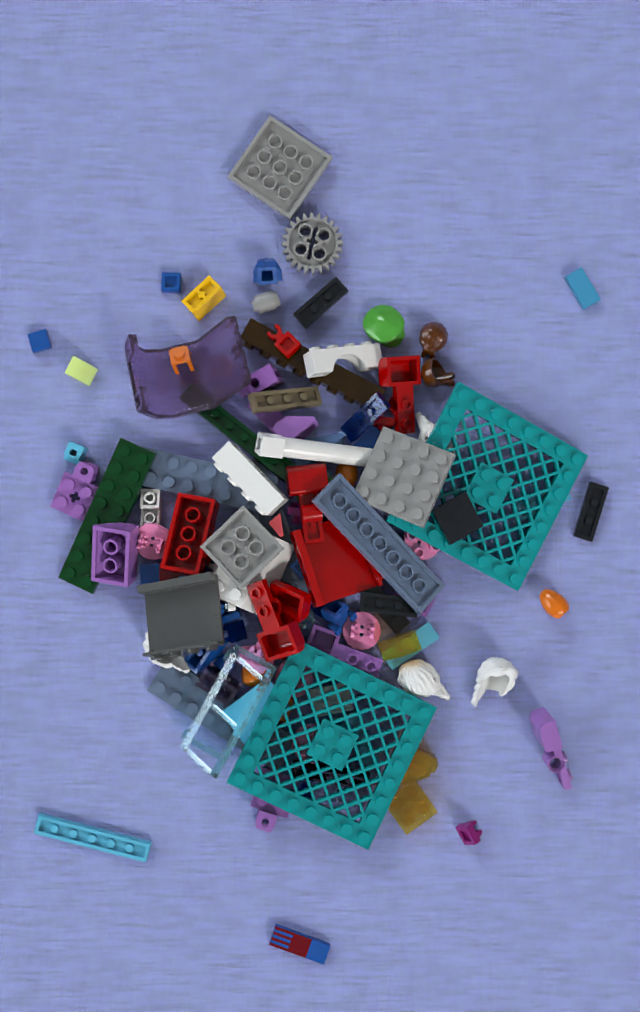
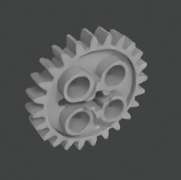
M311 212L310 217L307 218L304 213L302 220L296 217V224L290 221L291 229L285 228V232L288 235H282L283 240H285V242H282V247L286 248L283 250V255H288L286 257L287 262L292 260V268L297 265V272L304 269V274L306 275L308 270H311L312 276H314L315 270H318L322 274L323 268L329 271V264L335 266L333 259H340L337 253H342L340 246H343V241L339 240L342 238V233H337L339 227H333V220L329 223L327 222L328 216L321 219L320 213H318L317 217H314ZM317 228L311 259L308 260L307 257L310 251V244L312 243L313 232ZM309 230L310 234L303 236L301 231ZM321 234H326L329 238L327 240H321L319 236ZM298 248H304L306 252L304 254H298L296 250ZM317 252H322L324 257L318 259L314 255Z

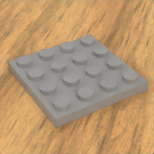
M270 115L227 177L228 180L291 221L331 163L332 156Z
M383 426L355 490L371 507L424 528L456 455Z

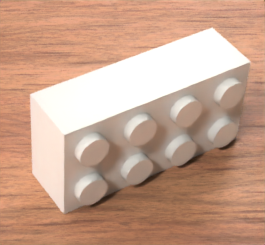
M228 441L212 457L215 461L214 466L221 473L224 472L229 475L227 478L229 482L235 487H240L243 490L241 494L248 501L251 500L256 503L255 509L261 515L272 516L289 500L235 443Z

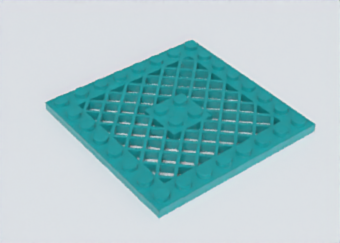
M457 382L426 443L448 452L454 451L457 460L453 461L452 465L458 464L460 474L452 476L450 469L445 482L449 481L451 491L443 493V489H441L437 499L440 498L443 504L446 502L445 496L453 494V497L458 495V492H466L474 508V503L483 507V509L476 512L477 514L486 513L488 521L482 524L483 527L489 525L491 534L483 536L482 529L479 528L477 529L478 539L471 541L470 535L465 536L466 541L460 539L452 545H448L432 512L430 516L432 517L433 524L427 521L424 528L388 514L385 521L510 588L519 591L588 455L461 382ZM472 416L475 426L467 428L464 418ZM478 417L487 422L479 424ZM460 423L462 430L455 432ZM488 425L491 435L483 437L481 427ZM494 426H496L497 428H499V429H501V430H503V431H502V432H499V433H496ZM476 429L478 439L470 441L468 431ZM463 433L466 443L458 445L455 435ZM505 435L507 444L499 446L497 437ZM511 436H513V437H515V438H517V439H519V440H518V441H515V442H512ZM492 438L494 448L487 450L484 441ZM451 440L453 447L446 449ZM480 443L482 452L474 454L472 445ZM521 444L523 453L516 455L513 446ZM527 445L533 447L534 450L528 451ZM467 446L469 456L461 458L459 449ZM508 448L511 457L503 459L501 450ZM496 452L498 461L490 463L488 454ZM537 453L539 462L532 464L529 455ZM543 454L549 456L550 459L544 460ZM483 456L485 463L479 462L477 465L475 458ZM524 457L527 466L519 468L517 459ZM471 460L473 469L465 472L463 462ZM512 461L514 470L507 472L504 463ZM552 462L555 471L548 473L545 464ZM499 465L501 472L492 467ZM540 466L542 475L535 477L533 468ZM528 470L530 479L523 481L520 472ZM472 473H473V475L471 476V478H470V480H469V482H468V479H467V476H466V475H469V474H472ZM516 474L518 483L512 485L514 479L508 476ZM554 475L550 483L549 477ZM462 477L464 487L456 489L454 479ZM544 479L546 488L539 490L537 481ZM531 483L534 492L526 494L524 485ZM519 487L521 496L514 498L512 489ZM546 492L543 499L541 500L540 494ZM508 494L509 500L504 501L506 495ZM535 496L537 505L530 507L528 498ZM523 500L525 509L517 511L515 502ZM510 504L513 513L505 515L503 506ZM537 509V511H536V513L534 514V516H532V512H531V511ZM499 511L500 517L492 519L491 512L497 514ZM526 513L529 522L521 524L519 515ZM514 517L516 526L509 528L506 519ZM502 521L504 530L496 532L494 523ZM528 526L527 530L524 533L522 528ZM518 530L520 539L512 541L510 532ZM505 534L507 543L500 545L497 536ZM493 538L495 547L487 549L485 540ZM480 542L482 550L473 546V544ZM519 543V545H518V547H517V549H516V551H515L514 545ZM509 547L511 556L503 558L501 549ZM496 551L498 558L490 555L489 553Z
M305 643V647L301 652L287 657L227 779V783L369 850L437 707ZM306 666H308V667L311 668V669H308V670H305V671H304V669H305ZM317 671L328 677L320 680ZM314 672L317 681L306 685L304 675ZM301 677L304 686L295 689ZM335 680L346 686L337 689ZM332 681L335 690L324 693L321 684ZM319 685L321 695L311 698L308 689ZM352 688L363 694L355 697ZM349 689L352 698L341 701L339 692ZM306 690L308 699L298 702L295 693ZM336 694L339 703L328 706L326 697ZM292 695L295 704L286 707ZM370 697L381 703L372 705ZM323 698L326 707L315 711L313 702ZM367 698L369 707L359 710L356 701ZM310 703L313 712L302 716L300 706ZM354 703L356 711L346 715L343 706ZM387 705L398 711L390 714ZM384 706L387 715L376 718L374 709ZM341 707L343 716L333 719L330 710ZM297 708L300 717L289 720L286 711ZM371 711L374 720L363 723L361 714ZM328 712L330 720L323 717L321 723H319L317 715ZM284 713L286 722L278 724L282 714ZM405 714L409 716L408 721L406 720ZM401 715L404 723L394 727L391 718ZM314 716L317 725L306 728L304 720ZM358 716L361 724L350 728L348 719ZM345 720L347 728L337 723ZM389 720L391 728L381 731L378 723ZM301 721L304 730L293 733L291 724ZM375 724L378 733L368 736L365 727ZM288 726L290 735L280 738L278 729ZM363 729L365 737L357 740L359 734L354 731ZM403 729L398 739L396 731ZM275 730L277 739L269 742ZM317 730L311 741L308 733ZM393 732L395 741L385 744L383 736ZM306 734L308 743L298 746L295 738ZM380 737L383 746L372 749L370 740ZM292 739L295 748L285 751L282 742ZM367 742L369 751L359 754L357 745ZM279 744L282 752L272 756L269 747ZM353 747H354L355 752H356V755H355V756H352V757H349V755H350V753H351V751H352V749H353ZM394 747L391 756H389L387 749ZM266 748L268 757L261 759L263 752ZM308 748L306 754L311 757L302 760L300 751ZM384 750L387 759L377 762L374 754ZM297 752L300 761L289 764L287 755ZM371 755L374 763L364 767L361 758ZM284 757L286 766L276 769L273 760ZM317 760L328 765L320 768ZM358 760L361 768L350 771L348 763ZM315 761L317 769L307 772L304 764ZM271 762L273 770L263 773L260 765ZM386 764L381 774L379 767ZM301 765L304 774L293 777L291 769ZM344 765H346L348 773L337 776L335 768L342 771ZM256 767L258 768L259 774L254 772ZM376 768L378 777L368 780L366 771ZM332 769L335 777L324 781L322 772ZM288 770L291 779L280 782L278 773ZM363 773L365 781L355 784L352 776ZM319 774L321 782L311 786L309 777ZM275 775L277 782L266 777ZM350 777L352 786L342 789L339 781ZM306 778L308 787L298 790L296 782ZM337 782L339 791L329 794L326 786ZM377 782L376 787L372 793L370 785ZM293 783L295 791L285 786ZM367 786L370 794L359 798L357 789ZM324 787L326 795L316 799L313 790ZM354 791L357 799L346 802L344 794ZM307 792H310V793H311V796H312V799H310V798H308V797H306V796H304V795H302V794L307 793ZM341 795L343 804L333 807L331 799ZM328 800L330 808L321 804V802ZM369 800L365 809L363 810L361 803ZM359 804L361 812L350 815L348 807ZM342 809H346V812H347V815H348V816H346V815H344V814H342V813H340V812H338V811H339V810H342Z

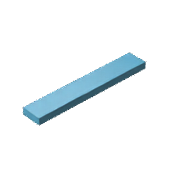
M44 813L38 815L34 834L142 862H147L152 841Z

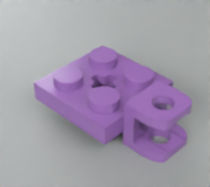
M84 461L76 465L73 474L68 471L64 472L50 507L80 521H84L99 487L94 484L99 474V466L89 461ZM78 492L80 500L74 502L71 495Z
M264 767L262 768L263 773L272 771ZM278 773L280 782L291 779L288 775ZM275 775L266 777L277 782ZM293 783L285 786L295 791ZM255 796L252 798L250 806L259 809L255 823L257 829L271 832L278 816L288 817L289 812ZM268 819L269 823L263 824L262 820Z

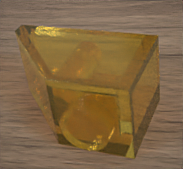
M413 629L377 642L383 661L403 657L422 650L416 632Z
M418 747L400 785L405 786L428 778L431 772L434 773L438 767L437 757Z

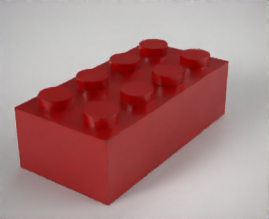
M178 492L160 566L161 569L188 576L204 573L208 555L200 546L214 532L220 506L216 499Z

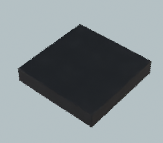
M466 492L458 494L431 511L448 545H452L483 527Z

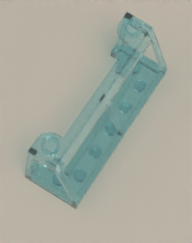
M236 644L232 650H227L223 657V660L226 661L190 729L186 728L181 736L183 742L180 748L215 779H217L277 669L276 666ZM239 653L267 667L264 676H261L238 656ZM235 661H238L260 680L255 693L237 724L213 703ZM210 708L234 728L221 754L193 739ZM190 744L217 758L212 770L189 749Z

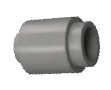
M271 290L253 296L254 300L251 301L254 312L258 311L259 314L275 310L277 306L281 305L277 292H271Z

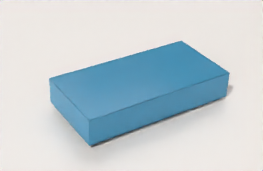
M582 267L564 278L583 310L601 300Z

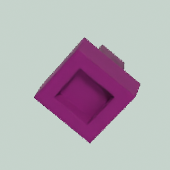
M291 502L288 514L293 515L292 523L299 525L301 519L299 503Z
M476 820L460 823L455 827L464 845H476L481 841L479 837L482 834V830L474 829V825L477 824Z

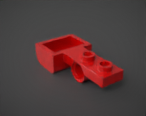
M420 355L383 357L378 365L379 385L381 387L393 386V397L389 400V410L394 414L395 431L402 434L415 433L413 385L421 384Z
M325 463L285 467L288 497L298 496L304 543L324 542L323 513L313 504L312 500L328 484Z
M266 578L247 585V590L263 629L256 636L266 662L301 652L305 647V642L297 621L283 624L280 617L282 604L278 598H273Z
M278 579L271 582L270 591L273 598H278L282 604L280 617L283 624L292 621L300 623L309 615L312 595Z

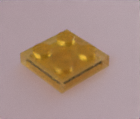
M415 779L396 792L388 808L406 835L438 812Z

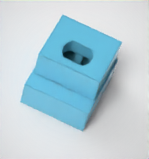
M69 441L63 459L77 465L79 462H83L88 448ZM72 450L77 451L76 456L71 455Z

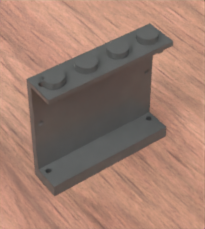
M206 572L137 585L138 593L145 595L149 652L143 653V656L150 657L151 660H161L164 655L179 657L182 652L197 654L200 653V649L215 651L218 650V646L225 645L217 574Z

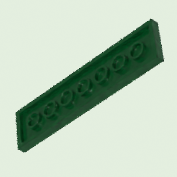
M120 438L58 578L91 594L95 593L99 582L91 581L93 525L127 522L155 460L156 453L124 438Z

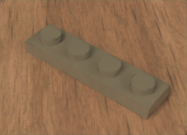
M317 386L253 392L248 395L253 414L319 407L323 404Z

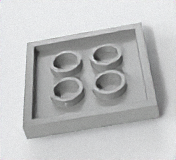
M242 506L200 546L240 590L285 549L245 506Z

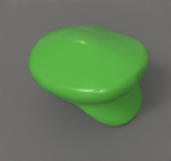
M378 305L366 313L363 319V328L372 340L389 348L397 347L403 341L405 321L395 308L389 305Z

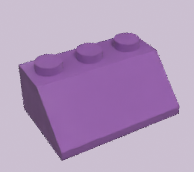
M123 522L93 525L91 581L128 587L137 579L138 549L136 547L138 545L139 525Z

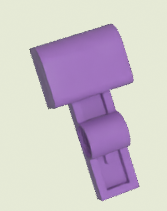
M314 623L307 644L378 677L383 659L338 643L341 633L337 636L331 629Z
M544 707L535 709L531 712L529 720L534 736L545 750L542 760L551 772L557 774L558 781L563 789H571L570 781L573 780L569 768H566L565 763L568 760L565 752L561 750L563 746L556 721ZM557 758L555 762L550 763L552 759Z

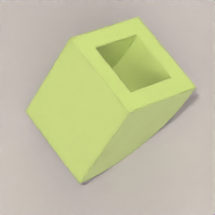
M73 356L65 374L90 386L98 369Z

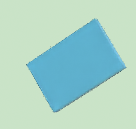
M269 676L221 712L243 744L246 743L274 686Z

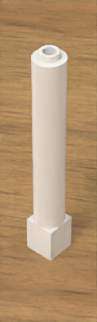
M258 432L254 451L259 456L280 459L288 457L365 467L373 448L288 438L278 434Z

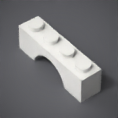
M371 341L360 343V345L348 343L343 345L344 347H338V345H330L326 349H321L320 346L312 347L309 349V352L303 355L307 378L326 376L333 372L337 359L351 362L358 372L376 370L382 358L379 343L372 344Z

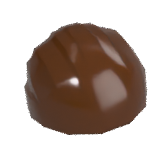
M430 322L422 327L419 335L420 345L423 347L422 358H425L427 354H429L430 358H435L436 351L441 350L446 345L448 333L443 324Z
M436 358L427 359L423 363L421 378L426 386L452 387L456 385L453 380L456 377L455 373H446Z

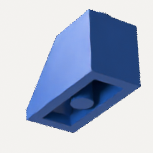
M224 638L225 645L218 646V650L206 651V649H200V653L187 654L184 660L188 667L195 674H198L219 657L228 641Z

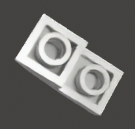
M141 489L140 527L144 523L161 525V490Z

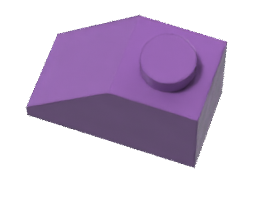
M286 416L278 420L272 430L275 434L283 437L304 440L319 427V424L314 416Z

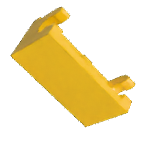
M209 275L181 302L200 321L226 297V294L222 287Z

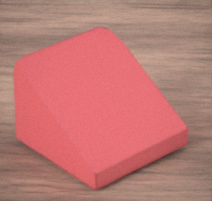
M279 513L269 524L280 537H283V523L281 513Z

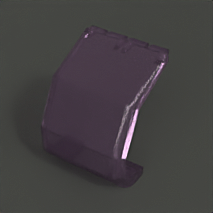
M236 316L226 317L197 340L163 349H143L138 346L136 334H128L125 356L136 411L150 418L175 419L215 409L250 384L251 375L247 366L248 363ZM179 346H188L192 355L194 371H190L187 363L178 364L179 374L176 375L171 365L169 350Z

